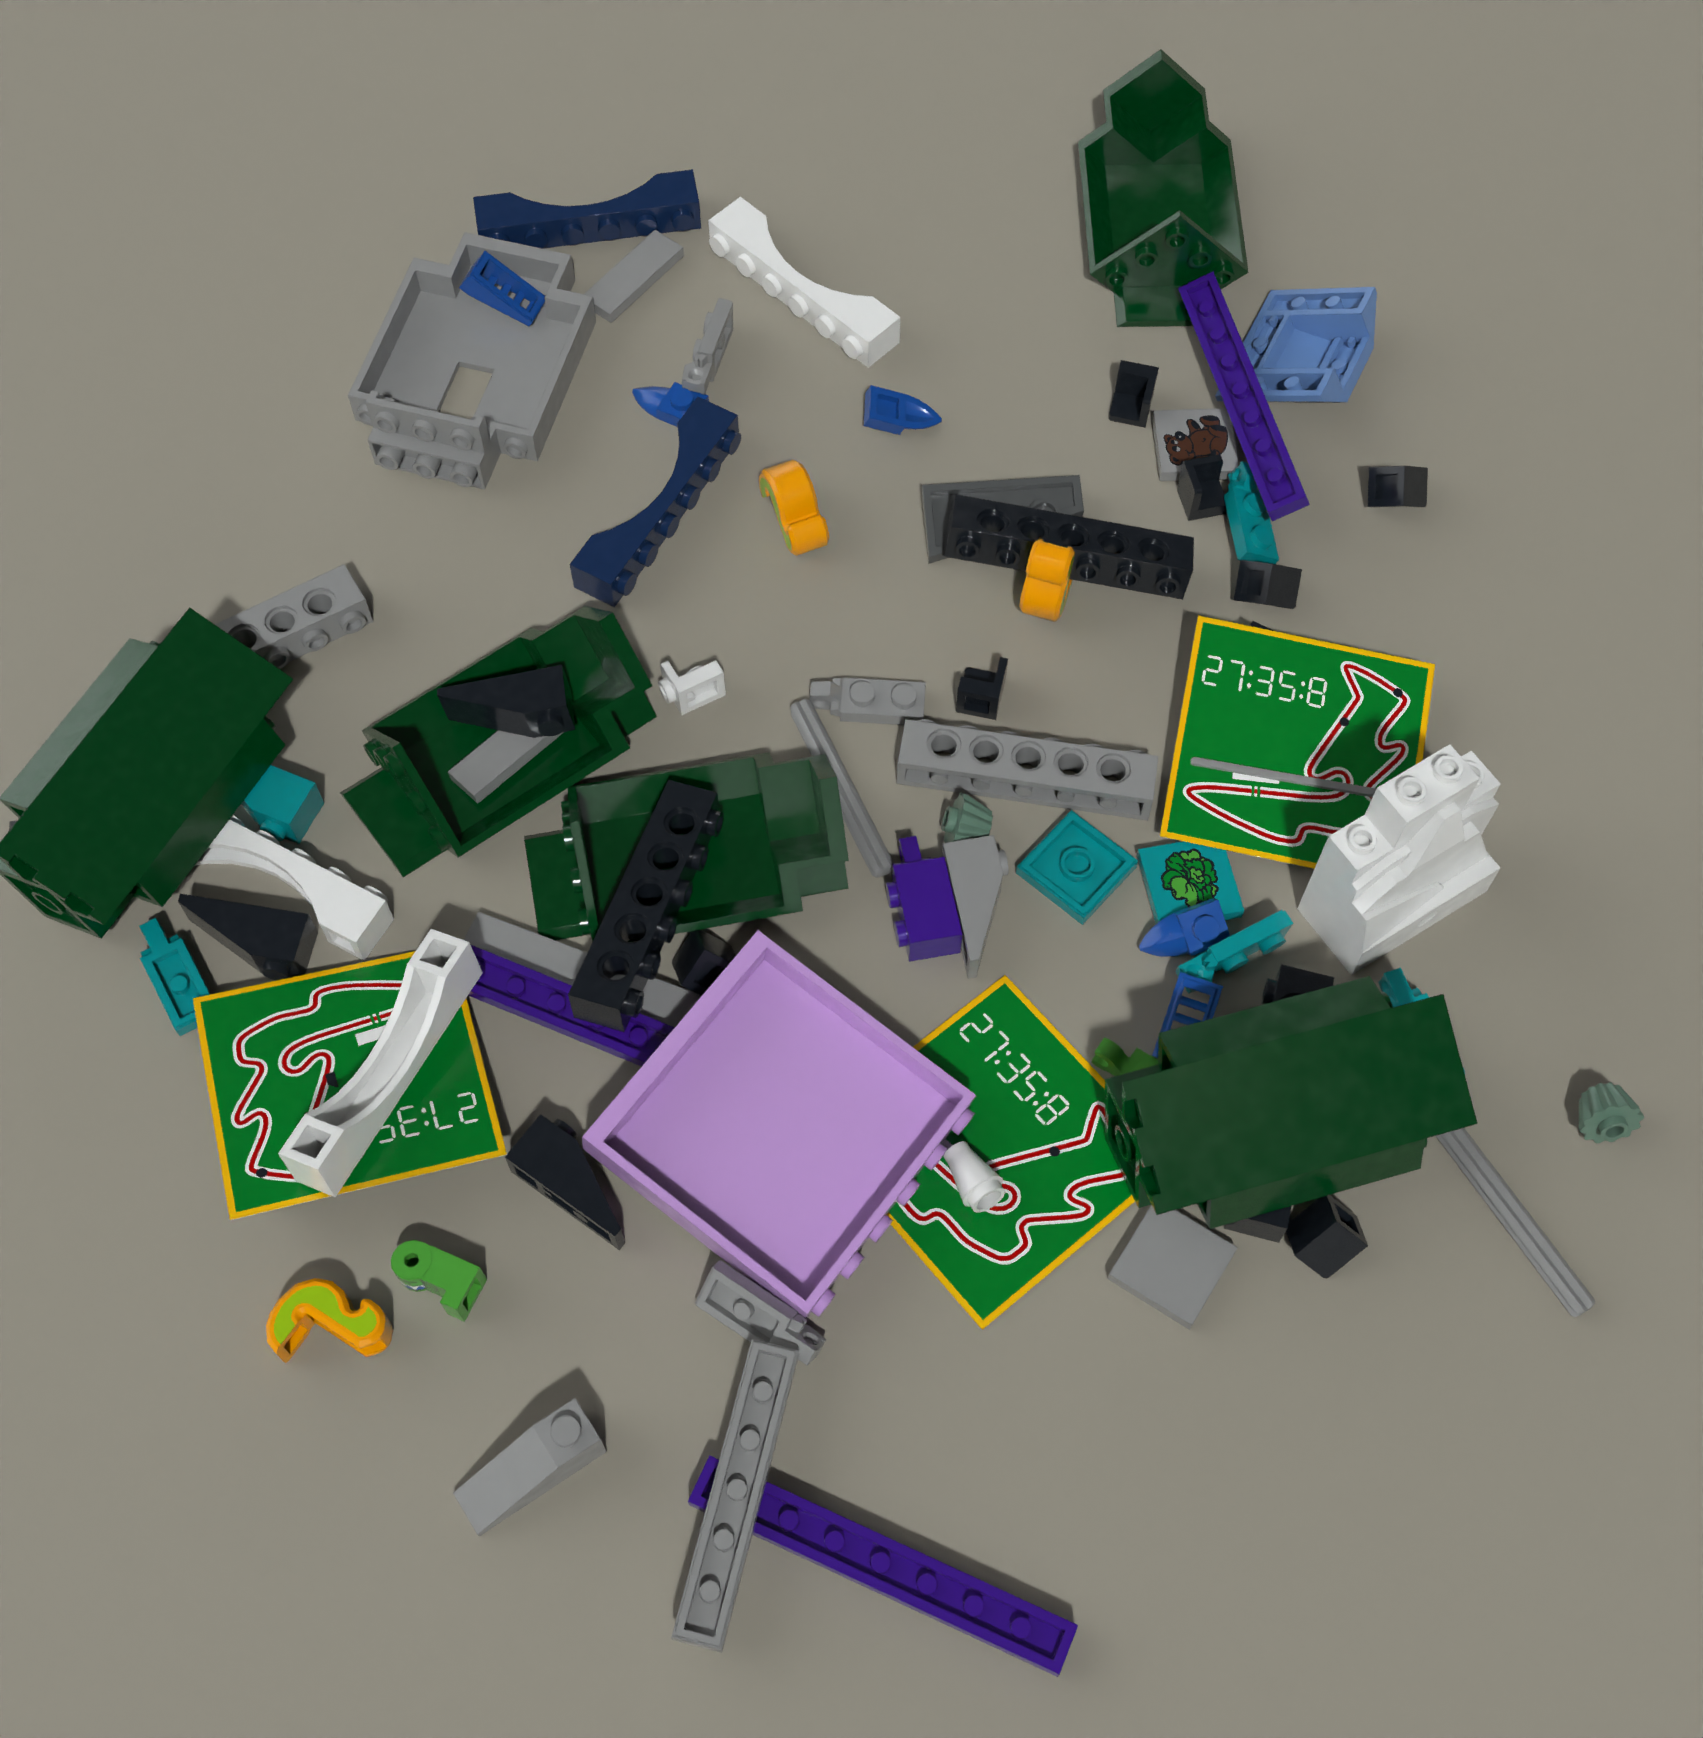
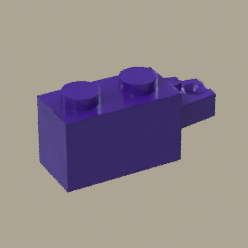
M916 836L900 838L898 851L901 862L892 864V882L886 883L889 908L897 907L900 921H894L898 947L906 946L909 962L960 953L963 934L945 857L922 859Z

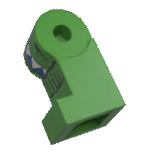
M405 1241L395 1249L391 1257V1268L403 1286L411 1291L428 1290L441 1296L440 1303L447 1314L463 1322L467 1319L487 1281L479 1266L422 1241Z

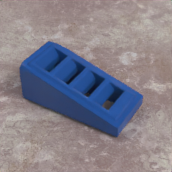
M484 251L476 260L459 286V289L469 296L527 326L533 323L545 302V295L487 251ZM495 283L501 286L500 290L494 286ZM509 291L516 294L513 299L507 296ZM523 298L530 301L526 309L520 305Z
M1180 972L1160 1033L1172 1030L1173 1021L1184 1025L1201 1022V1020L1177 1013L1179 1004L1204 1012L1202 1021L1212 1019L1223 986ZM1184 987L1210 995L1208 1004L1182 996ZM1159 1036L1152 1057L1158 1059Z

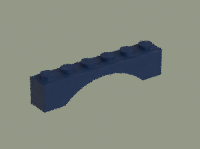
M693 169L656 174L645 184L625 195L589 205L561 206L543 204L524 199L511 192L473 197L478 235L541 249L648 236L654 230L660 233L701 229L699 198Z
M700 397L695 399L677 423L679 436L678 458L673 474L663 491L647 508L632 519L610 530L591 535L569 564L574 588L614 608L623 596H628L632 592L638 575L645 566L649 567L655 561L658 548L666 538H671L675 534L680 519L687 509L692 510L696 506L700 492L708 482H713L716 479L721 464L728 454L733 455L738 449L741 442V434L739 433L737 414Z

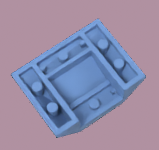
M1375 287L1271 290L1243 342L1267 402L1336 403L1348 401L1374 349L1377 301ZM1218 389L1215 397L1217 401H1223Z

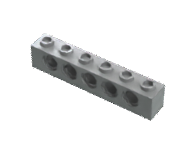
M345 564L215 625L280 669L290 661L309 652L318 651L326 644L340 637L358 632L364 626L372 623L373 619L365 597Z
M905 719L897 763V784L1148 821L1154 799L1158 756L1148 755L1140 750L1121 751L1107 749L1098 744L1079 745L1066 743L1051 737L1038 739L1020 736L1010 731L997 733L979 730L969 725L955 727L937 724L927 719L917 721ZM937 752H947V753H949V754H951V755H950V756H946V757H942V756H939V755H937V754H935V753H937ZM979 758H989V759H991L993 762L984 763V762H980V761L977 760V759H979ZM1021 764H1030V765L1034 766L1035 768H1033V769H1025V768H1022V767L1019 766V765H1021ZM1062 770H1071L1077 774L1067 775ZM1104 776H1113L1119 781H1109Z

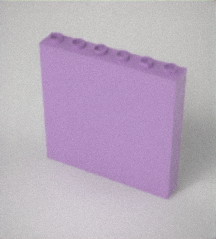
M757 930L582 1136L583 1150L739 1273L798 1311V1314L807 1319L811 1312L818 1317L824 1312L836 1295L830 1288L840 1275L848 1280L864 1259V1256L858 1251L868 1238L876 1243L893 1221L887 1214L895 1203L898 1202L905 1206L921 1185L915 1180V1177L922 1168L926 1166L932 1171L948 1150L942 1142L949 1133L953 1131L959 1136L975 1114L969 1107L976 1095Z

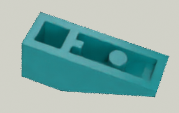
M270 765L241 805L259 825L260 830L271 834L278 841L287 839L300 844L324 805V801L315 782Z

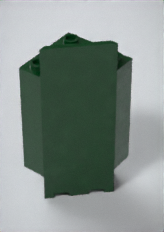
M1160 49L1103 90L1106 122L1078 141L1090 275L1114 293L1117 327L1193 326L1179 292V287L1214 272L1220 289H1223L1249 273L1231 140L1209 121L1205 88Z
M584 606L545 631L534 628L526 630L363 729L362 732L368 741L363 745L364 750L374 765H381V768L343 790L340 794L401 876L405 877L446 850L459 858L629 750L630 746L625 737L657 717L644 693L645 690L653 685L614 613ZM562 665L571 688L576 730L561 734L477 804L451 780L448 771L498 730L448 720L437 696V689Z
M190 607L160 644L155 641L146 643L129 638L0 796V801L19 818L0 841V875L46 918L101 939L133 897L163 907L286 744L274 731L276 729L275 724L266 717V714L293 681V678Z
M770 752L570 786L568 787V801L561 802L562 830L524 836L538 934L555 941L591 934L593 942L668 780L716 792L718 794L719 811L724 813V821L717 837L712 836L708 844L709 854L706 865L701 872L696 871L692 880L693 891L690 901L686 907L681 906L677 913L675 934L803 911L801 897L849 889L845 861H849L837 776L825 754L774 763ZM666 867L662 870L672 869L673 867ZM656 902L647 903L646 906L655 905V904H657V903H656ZM634 938L628 942L639 941L641 938Z
M1370 976L1159 1033L1158 1065L1105 1079V1140L1138 1208L1152 1205L1156 1215L1197 1204L1209 1229L1421 1169L1423 1150L1427 1147V1138L1478 1124L1444 994L1393 1007L1389 996L1385 992L1379 991Z

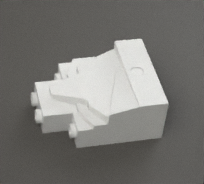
M1450 744L1377 787L1365 815L1328 836L1297 909L1350 975L1355 974L1485 893L1499 872L1500 866L1486 851L1481 835L1499 805L1493 797L1501 783L1472 751L1460 756Z

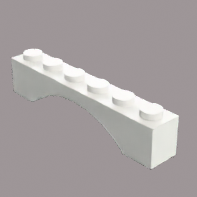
M742 197L737 198L708 220L709 244L716 255L726 258L737 267L742 275L752 278L764 288L768 295L778 298L787 305L794 315L804 318L823 337L830 338L838 344L850 358L857 359L869 368L900 343V316L873 296L852 295L834 291L814 283L798 273L783 259L774 246L768 231L766 215Z
M232 815L194 865L234 864L255 868L279 878L296 889L312 906L329 943L364 961L394 920L387 904V897L376 888L368 885L364 889L352 883L351 879L341 870L335 867H329L327 870L317 865L315 860L306 852L298 848L290 851L280 846L279 841L271 834L263 830H258L255 833L245 828L243 822L234 815Z
M430 929L406 965L402 985L392 1013L367 1059L337 1094L321 1106L304 1114L279 1151V1156L296 1182L330 1196H337L483 972L470 942Z

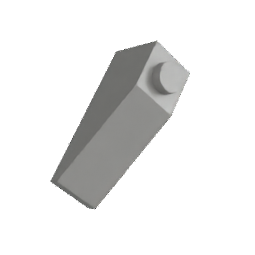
M994 835L943 843L942 857H945L963 934L961 952L968 979L977 977L1000 896L1002 878L1009 873L1006 853L1004 850H997Z
M576 1398L531 1426L454 1491L453 1494L478 1536H481L606 1453V1449Z

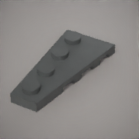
M1080 475L922 485L921 493L928 564L949 558L945 557L948 526L956 494L1083 517L1084 513Z

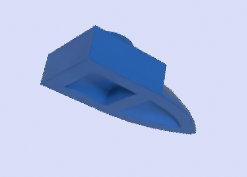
M674 382L671 388L646 386L632 390L635 400L648 414L676 427L678 421L697 397L709 401L708 395L682 388V385Z
M870 385L865 393V427L900 435L904 429H925L942 422V418L930 406L910 395Z
M1212 898L1174 912L1161 919L1144 936L1139 945L1140 951L1161 957H1175L1185 954L1193 956L1208 950L1210 946L1230 937L1219 900Z

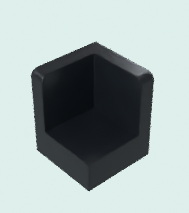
M1121 360L1108 417L1110 421L1146 428L1159 367Z
M1220 454L1183 461L1177 492L1188 521L1223 515L1227 512L1224 500L1225 494L1219 481L1223 466Z
M1415 466L1369 467L1368 507H1426L1428 468Z
M1240 560L1234 600L1294 609L1296 607L1302 569Z
M1000 657L996 673L970 667L965 669L964 677L960 678L957 691V713L996 720L1006 680L1008 658Z
M695 930L690 933L674 957L672 965L681 986L702 996L736 955L732 946L702 930Z
M1330 1195L1320 1197L1288 1223L1286 1230L1294 1256L1323 1278L1332 1276L1368 1247L1357 1216Z

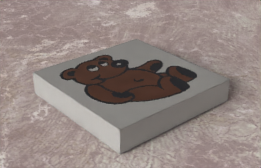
M1226 408L1153 411L1152 424L1160 481H1179L1183 461L1220 454L1223 466L1219 479H1229L1228 474L1232 473L1239 466L1233 424Z

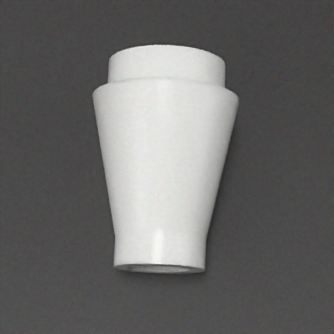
M958 1142L945 1152L944 1159L950 1167L965 1206L971 1207L976 1213H980L992 1208L1003 1198L1005 1190L1002 1187L1003 1179L970 1148L967 1142Z

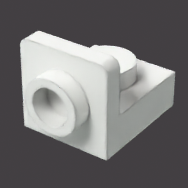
M716 660L704 666H696L680 677L677 676L669 661L660 664L662 679L658 681V686L661 694L668 704L674 702L681 715L726 695L724 673Z

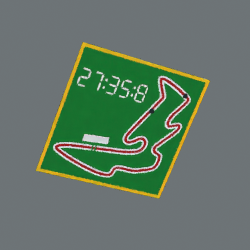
M1198 615L1160 837L1315 869L1328 836L1365 815L1373 797L1191 765V759L1199 757L1377 789V787L1423 760L1435 664Z
M415 951L193 998L230 1220L331 1197L328 1194L296 1182L278 1153L304 1114L321 1106L337 1094L367 1059L392 1013L402 985L406 965ZM465 999L337 1195L507 1155L467 999ZM334 1072L338 1087L328 1085L325 1074Z
M1006 975L913 1046L918 1052L976 1095L969 1107L975 1113L959 1136L951 1131L942 1144L949 1149L958 1142H967L970 1148L1003 1179L1002 1187L1005 1190V1194L992 1208L980 1213L974 1212L971 1207L963 1204L950 1167L943 1155L932 1171L924 1166L915 1177V1180L921 1185L907 1204L902 1206L896 1202L887 1214L893 1220L890 1225L982 1330L1135 1202L1105 1140V1080Z

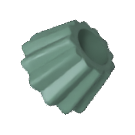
M960 793L958 798L955 799L953 807L948 806L943 816L941 830L945 831V843L989 836L993 819L992 811L969 795Z
M1612 1082L1607 1084L1599 1083L1596 1086L1589 1087L1586 1092L1581 1093L1578 1128L1583 1133L1585 1140L1593 1139L1595 1143L1603 1141L1615 1142L1621 1137H1629L1633 1130L1641 1127L1639 1122L1644 1119V1115L1636 1102L1620 1085H1614Z

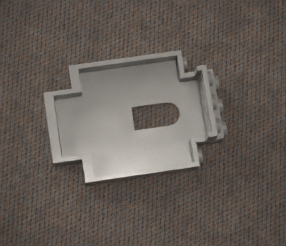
M464 232L449 265L413 258L348 394L355 420L373 426L368 443L376 465H380L388 470L397 469L415 473L427 479L437 478L454 482L462 487L472 486L486 489L501 453L515 459L539 460L596 324L593 296L571 292L575 283L571 255ZM484 251H487L545 295V302L530 326L482 303L459 289L469 270ZM495 283L494 286L500 290L501 286ZM509 291L507 296L513 299L516 294ZM523 298L520 305L526 309L530 301ZM459 367L492 374L478 408L471 419L439 412Z

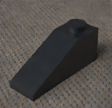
M562 665L437 689L440 703L448 720L532 738L556 736L562 732L576 730L571 688Z
M180 893L178 903L192 923L265 977L272 980H281L306 974L318 935V931L309 914Z
M540 1114L505 1156L511 1173L620 1250L625 1244L621 1228L576 1139L578 1134L564 1121L556 1119L554 1122H551Z

